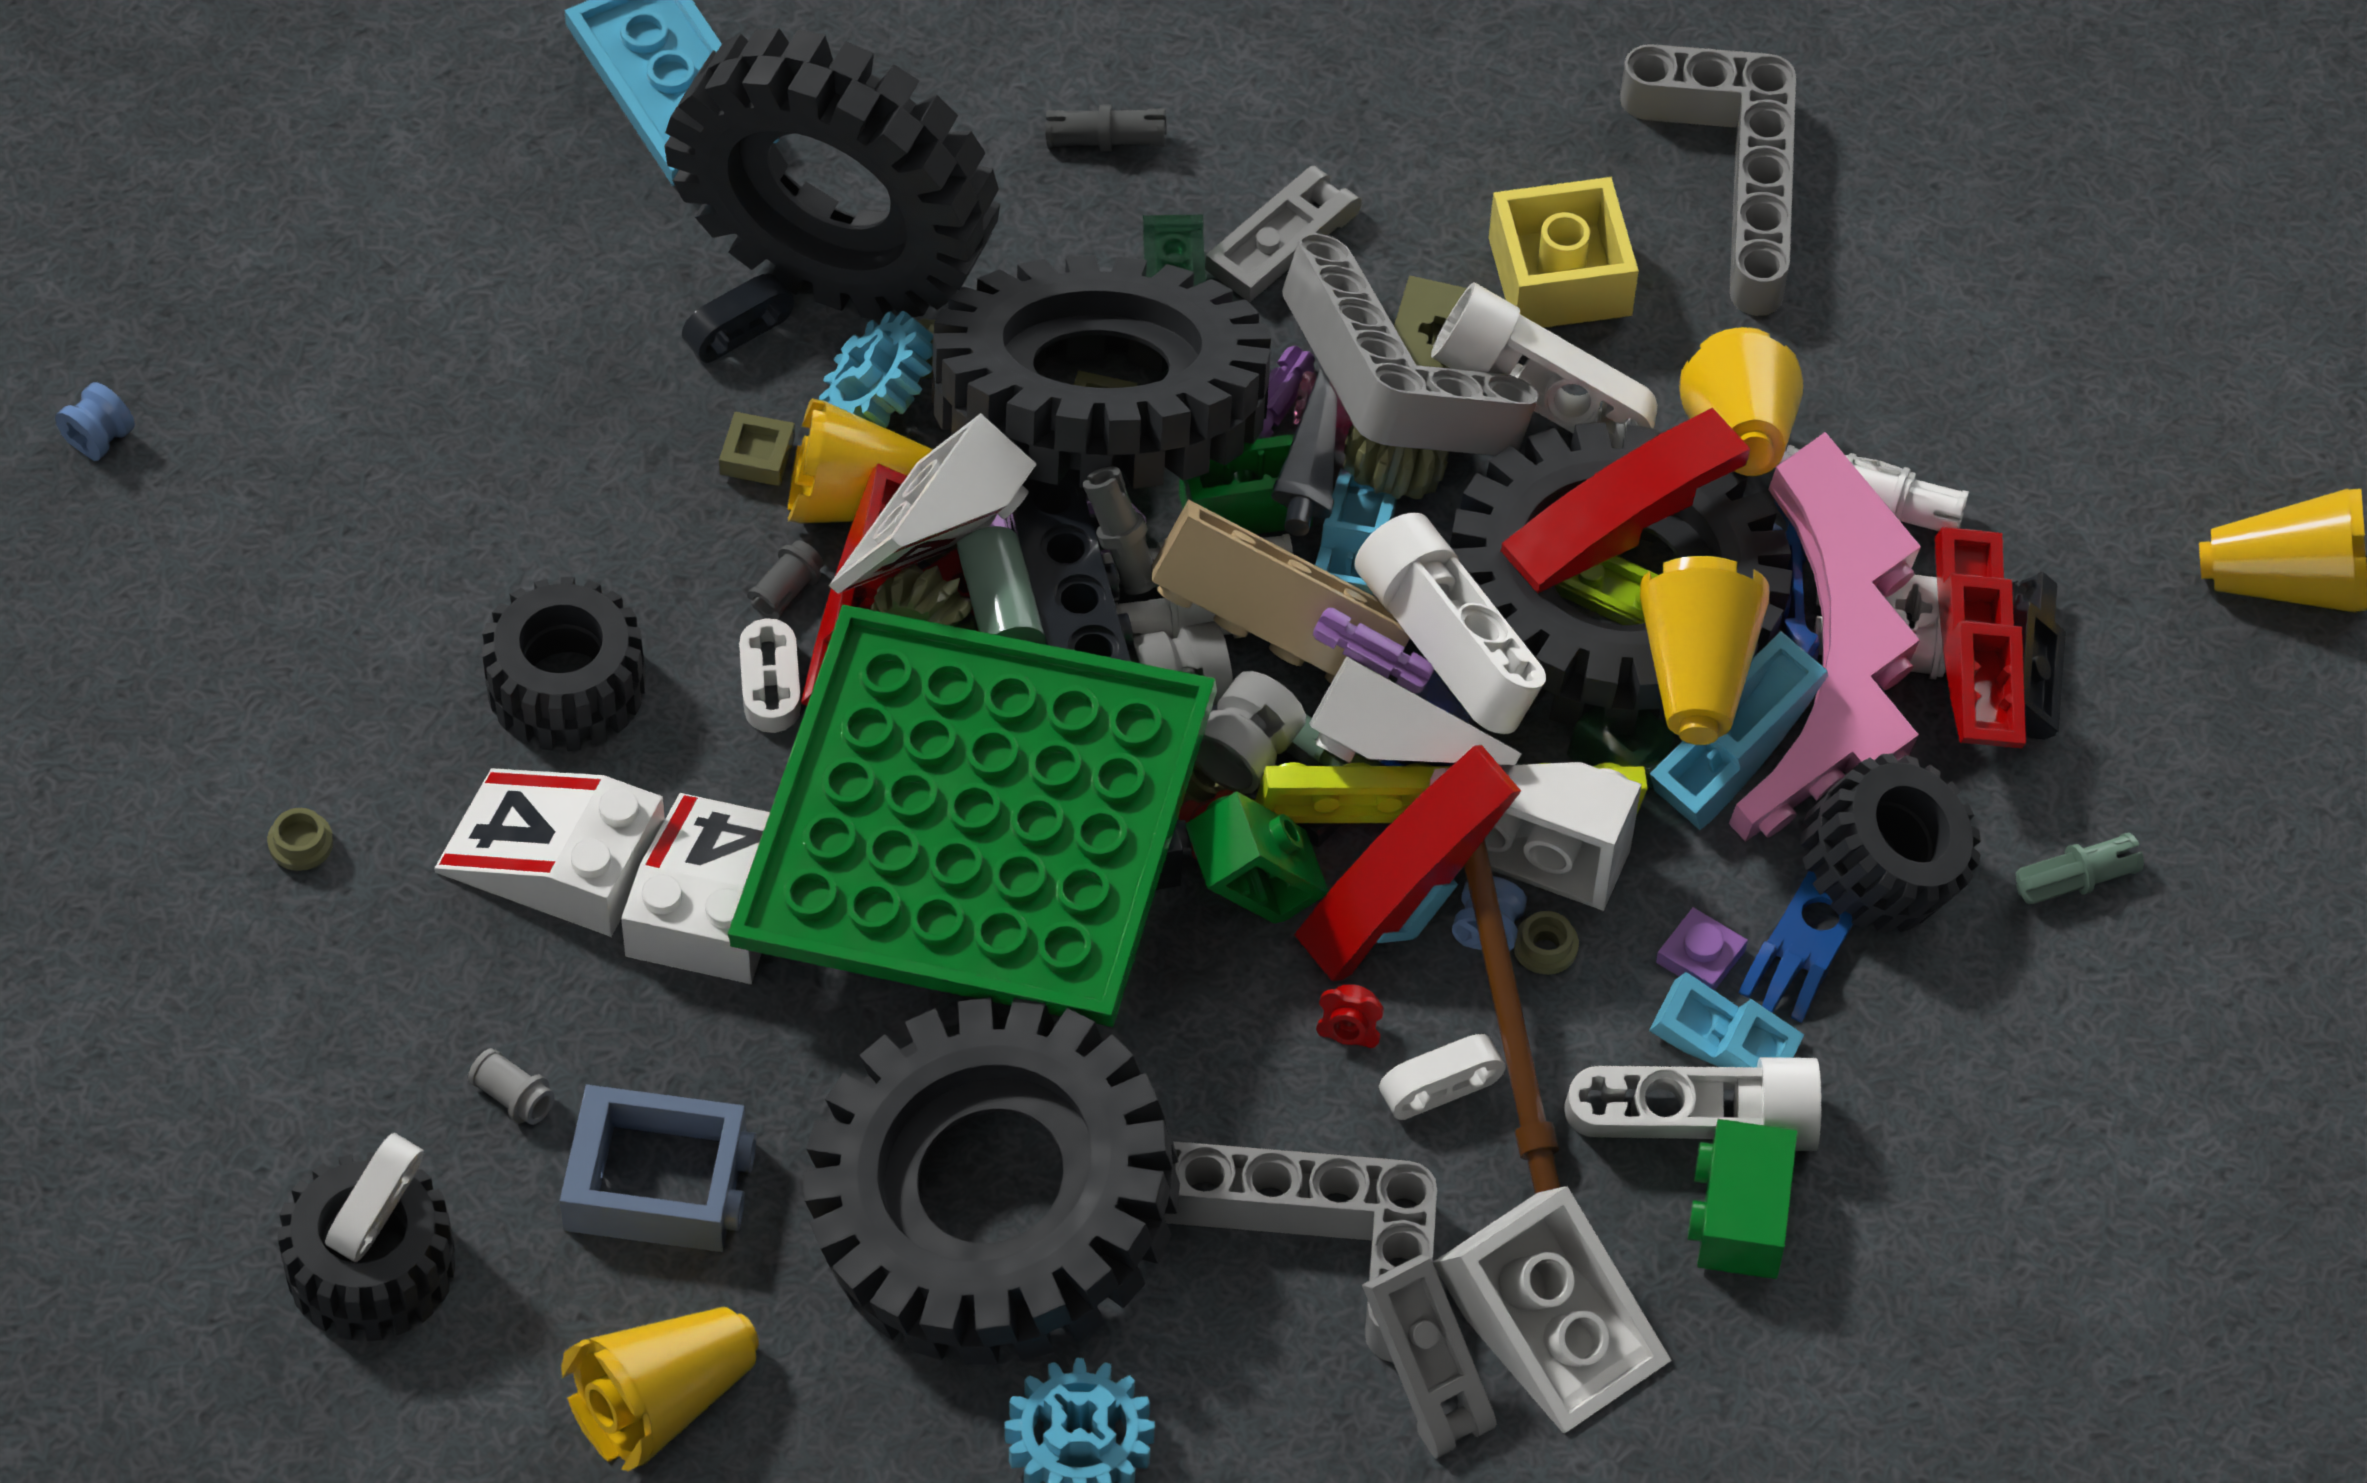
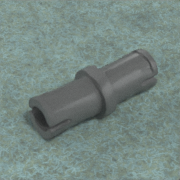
M1100 105L1099 111H1046V120H1048L1045 125L1047 148L1100 146V152H1113V146L1148 145L1163 147L1167 144L1165 136L1167 135L1166 108L1113 111L1112 105Z
M1109 466L1095 470L1087 476L1088 480L1083 482V488L1100 525L1096 531L1102 548L1110 550L1124 593L1137 595L1150 591L1157 584L1152 582V564L1154 559L1146 542L1145 535L1148 528L1144 517L1133 508L1119 468Z

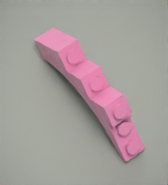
M1826 432L1779 464L1775 469L1768 490L1795 528L1814 573L1823 618L1822 666L1828 671V677L1816 693L1812 711L1800 736L1774 771L1736 804L1729 824L1745 842L1760 831L1769 838L1782 830L1797 815L1793 809L1795 806L1811 795L1817 801L1845 776L1843 772L1849 773L1860 762L1869 757L1875 760L1881 754L1893 753L1899 761L1904 755L1909 756L1919 736L1882 689L1885 691L1896 685L1914 667L1910 661L1920 640L1885 597L1897 592L1914 576L1915 573L1912 570V566L1921 546Z

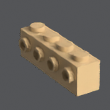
M1189 499L1152 564V582L1159 585L1157 588L1158 592L1167 600L1184 608H1190L1194 603L1214 613V621L1223 629L1240 637H1246L1250 632L1271 643L1269 649L1276 656L1296 666H1302L1304 661L1325 671V678L1330 683H1332L1346 656L1342 654L1344 649L1336 645L1333 649L1316 640L1313 636L1314 628L1327 608H1335L1351 617V624L1358 626L1359 623H1362L1403 647L1407 645L1410 639L1393 615L1373 595Z

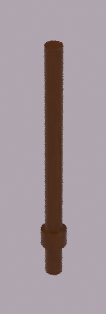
M1484 839L1465 863L1464 869L1520 1127L1515 1130L1520 1158L1528 1160L1533 1188L1536 1194L1561 1188L1554 1154L1559 1151L1554 1123L1546 1121Z

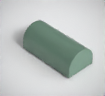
M990 526L975 530L958 540L957 550L978 630L980 632L1045 644L1046 638L1017 534L1006 527Z

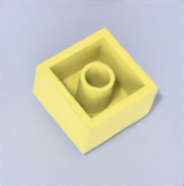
M1611 177L1493 192L1489 241L1505 300L1520 308V315L1543 328L1632 316L1638 267Z

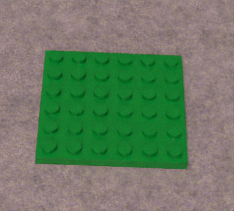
M842 605L727 934L730 946L976 999L991 997L993 1002L1009 1006L1012 1005L1013 998L1046 1003L1049 1014L1062 1016L1068 1008L1095 1021L1096 1024L1114 1027L1217 693L1216 679Z

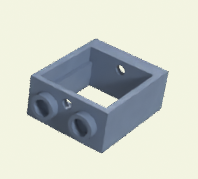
M586 1084L560 1197L563 1230L723 1252L727 1230L739 1231L742 1223L745 1192L736 1190L739 1172L751 1173L756 1153L757 1134L747 1132L745 1106ZM614 1127L720 1141L707 1205L600 1191Z

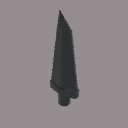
M1321 367L1271 494L1273 500L1288 508L1284 528L1289 534L1294 536H1304L1309 532L1312 516L1329 518L1334 505L1332 489L1337 396Z

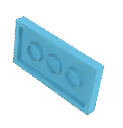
M588 0L566 9L565 20L567 28L672 186H675L673 179L679 170L667 166L664 145L670 135L665 132L672 113L712 51L717 52L722 43L692 0Z

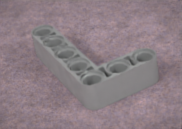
M1653 44L1636 47L1626 57L1620 93L1621 106L1628 114L1635 118L1650 121L1736 127L1730 271L1731 301L1739 310L1750 315H1768L1776 311L1783 301L1790 264L1796 94L1794 67L1786 59L1773 54Z
M1308 233L1301 236L1282 289V294L1351 421L1361 435L1376 443L1397 447L1498 455L1511 445L1519 452L1539 398L1537 390L1531 384L1515 376L1500 373L1417 366L1348 247L1339 240L1327 235Z
M1174 1142L1178 1162L1174 1163L1173 1166L1180 1182L1177 1214H1164L1166 1223L1372 1240L1369 1281L1396 1268L1387 1262L1393 1258L1412 1260L1422 1255L1433 1260L1437 1185L1436 1179L1430 1170L1419 1163L1405 1160ZM1207 1182L1218 1188L1202 1192L1195 1190L1191 1186L1196 1183ZM1264 1188H1275L1285 1194L1278 1197H1268L1260 1194L1258 1191ZM1340 1193L1348 1196L1351 1200L1337 1203L1328 1200L1325 1196ZM1397 1199H1408L1417 1203L1418 1206L1402 1208L1392 1202ZM1367 1299L1366 1343L1376 1356L1382 1360L1393 1362Z

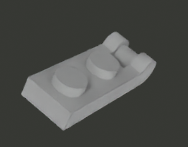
M1311 166L1206 254L1205 270L1248 302H1251L1290 268L1298 241L1302 235L1318 233L1328 236L1338 226L1342 228L1358 214L1362 205V199L1346 188L1339 191L1330 184L1331 178L1318 167ZM1314 202H1316V203H1317L1318 205H1320L1321 207H1319V208L1317 209L1316 207H1314V206L1311 205V204H1313Z
M1419 1255L1362 1284L1418 1421V1434L1433 1457L1438 1458L1454 1450L1456 1447L1455 1441L1471 1432L1475 1437H1479L1496 1428L1494 1412L1431 1258ZM1457 1395L1458 1409L1445 1415L1440 1403Z

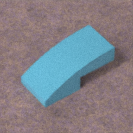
M1687 972L1674 980L1649 1030L1679 1050L1718 1067L1757 1068L1759 1057L1793 1058L1804 1037L1803 1033L1754 1000L1750 999L1741 1007H1738Z

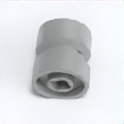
M1215 621L1182 627L1177 638L1171 639L1164 631L1133 637L1134 649L1128 651L1131 662L1215 678L1217 693L1213 705L1218 704L1220 698L1233 682L1226 641L1221 627Z
M1254 671L1242 672L1218 701L1217 710H1213L1210 713L1195 764L1211 780L1224 788L1241 794L1252 793L1261 783L1265 766H1274L1277 761V754L1283 753L1304 727L1306 714L1302 704L1291 691L1271 677Z

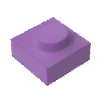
M1693 907L1658 951L1656 963L1677 976L1687 972L1715 991L1746 951L1748 940Z

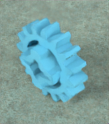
M901 311L898 316H895L892 312H887L880 325L873 320L869 321L865 334L861 338L856 334L853 335L841 348L842 353L837 354L834 358L838 367L835 371L824 377L823 381L830 387L819 396V400L826 401L886 428L890 421V415L894 411L903 414L915 400L913 395L920 394L922 388L917 384L920 377L931 373L933 368L926 361L933 356V344L930 343L933 339V334L905 311Z
M1076 1358L1073 1365V1373L1063 1374L1061 1368L1055 1362L1048 1364V1381L1042 1383L1039 1379L1029 1375L1025 1379L1026 1398L1012 1396L1009 1402V1417L1012 1420L1005 1421V1443L1012 1445L1009 1447L1011 1468L1026 1466L1024 1470V1483H1135V1469L1133 1467H1148L1150 1463V1448L1147 1445L1154 1443V1422L1146 1420L1149 1418L1150 1401L1148 1397L1133 1398L1135 1380L1131 1376L1125 1377L1117 1383L1111 1381V1364L1105 1362L1096 1374L1087 1373L1083 1358ZM1038 1419L1043 1422V1428L1046 1430L1043 1434V1443L1039 1446L1033 1433ZM1119 1419L1123 1423L1126 1433L1121 1446L1116 1443V1434L1113 1432L1115 1423ZM1072 1429L1073 1432L1069 1433L1067 1430Z

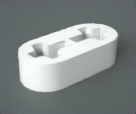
M767 618L757 620L744 629L739 642L744 713L747 721L754 728L763 732L776 733L794 725L800 716L801 697L796 638L793 630L784 622ZM762 642H774L776 665L763 666ZM777 685L778 699L780 701L779 709H766L765 686Z
M1475 1034L1397 1065L1382 1078L1379 1090L1394 1117L1399 1120H1405L1494 1084L1503 1075L1506 1066L1490 1036Z
M396 1133L390 1134L371 1159L338 1213L327 1234L326 1246L351 1261L358 1262L377 1238L413 1179L423 1159L424 1150Z

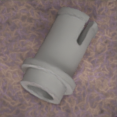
M489 1048L482 1052L470 1068L468 1075L469 1083L479 1087L507 1107L509 1118L517 1123L526 1121L530 1125L537 1124L549 1113L553 1106L555 1094L549 1089V1081L540 1074L531 1077L503 1057L502 1053L496 1049Z

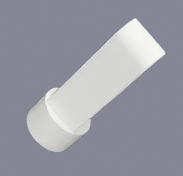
M1475 282L1465 290L1452 309L1433 346L1431 358L1451 369L1506 374L1528 382L1537 390L1539 395L1534 411L1574 433L1575 424L1606 423L1612 448L1622 449L1627 424L1654 429L1657 401L1647 387L1520 315V308ZM1522 354L1529 358L1524 366L1518 363ZM1567 384H1576L1586 389L1588 393L1575 396L1568 394L1561 387ZM1603 401V402H1602V408L1599 409V407H1600V402Z
M1407 513L1384 523L1360 547L1355 558L1357 573L1384 608L1397 620L1428 662L1431 663L1469 715L1479 725L1489 731L1499 734L1514 732L1546 681V673L1543 667L1459 562L1455 552L1425 515Z
M1759 1057L1757 1068L1593 1066L1582 1070L1573 1079L1565 1101V1116L1570 1126L1582 1135L1615 1138L1713 1139L1717 1119L1798 1130L1795 1151H1817L1821 1126L1819 1063L1817 1058ZM1627 1089L1635 1090L1631 1103L1632 1117L1624 1115L1628 1103L1623 1102ZM1656 1089L1668 1090L1678 1098L1681 1110L1671 1117L1658 1116L1648 1108L1645 1096ZM1590 1090L1601 1091L1602 1101L1608 1103L1604 1114H1592L1591 1104L1584 1102ZM1723 1090H1734V1118H1724Z

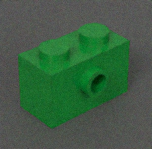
M1295 434L1257 439L1254 444L1244 442L1243 454L1230 463L1222 465L1210 460L1209 473L1185 481L1179 478V497L1182 509L1189 499L1254 534L1285 530L1284 524L1288 508L1273 500L1271 494ZM1313 516L1311 519L1310 526H1313Z
M1237 791L1230 796L1216 799L1209 804L1205 812L1185 824L1207 888L1274 924L1288 920L1326 896L1329 892L1307 831L1296 825L1287 815H1278Z
M1717 1119L1713 1143L1700 1142L1694 1182L1707 1184L1705 1202L1696 1200L1692 1202L1687 1236L1689 1241L1700 1242L1697 1268L1777 1279L1785 1247L1798 1130Z

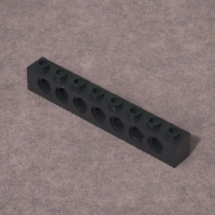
M1069 469L1058 485L1030 480L1027 477L1022 484L1028 490L1027 496L1016 510L1003 520L1005 527L1013 530L1018 536L1046 638L1045 645L1131 661L1128 651L1134 649V639L1128 613H1117L1114 601L1119 600L1120 589L1116 568L1113 562L1103 563L1100 551L1105 549L1101 547L1096 534L1100 525L1096 514H1090L1087 505L1089 499L1084 488H1079L1080 470ZM1179 820L1176 823L1156 890L1181 886L1182 860L1192 857L1191 840L1185 826V820Z

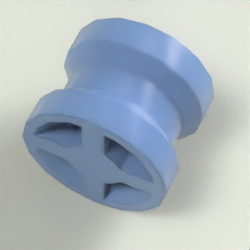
M98 382L91 383L82 391L81 401L75 406H65L55 416L56 425L65 440L93 461L100 460L108 452L110 441L115 437L123 438L127 436L135 427L134 418L125 403L112 390Z
M1493 876L1510 951L1514 948L1518 933L1514 922L1523 916L1527 897L1524 891L1516 884L1504 878ZM1466 882L1461 899L1465 908L1456 914L1452 933L1455 939L1463 946L1482 950L1468 882Z

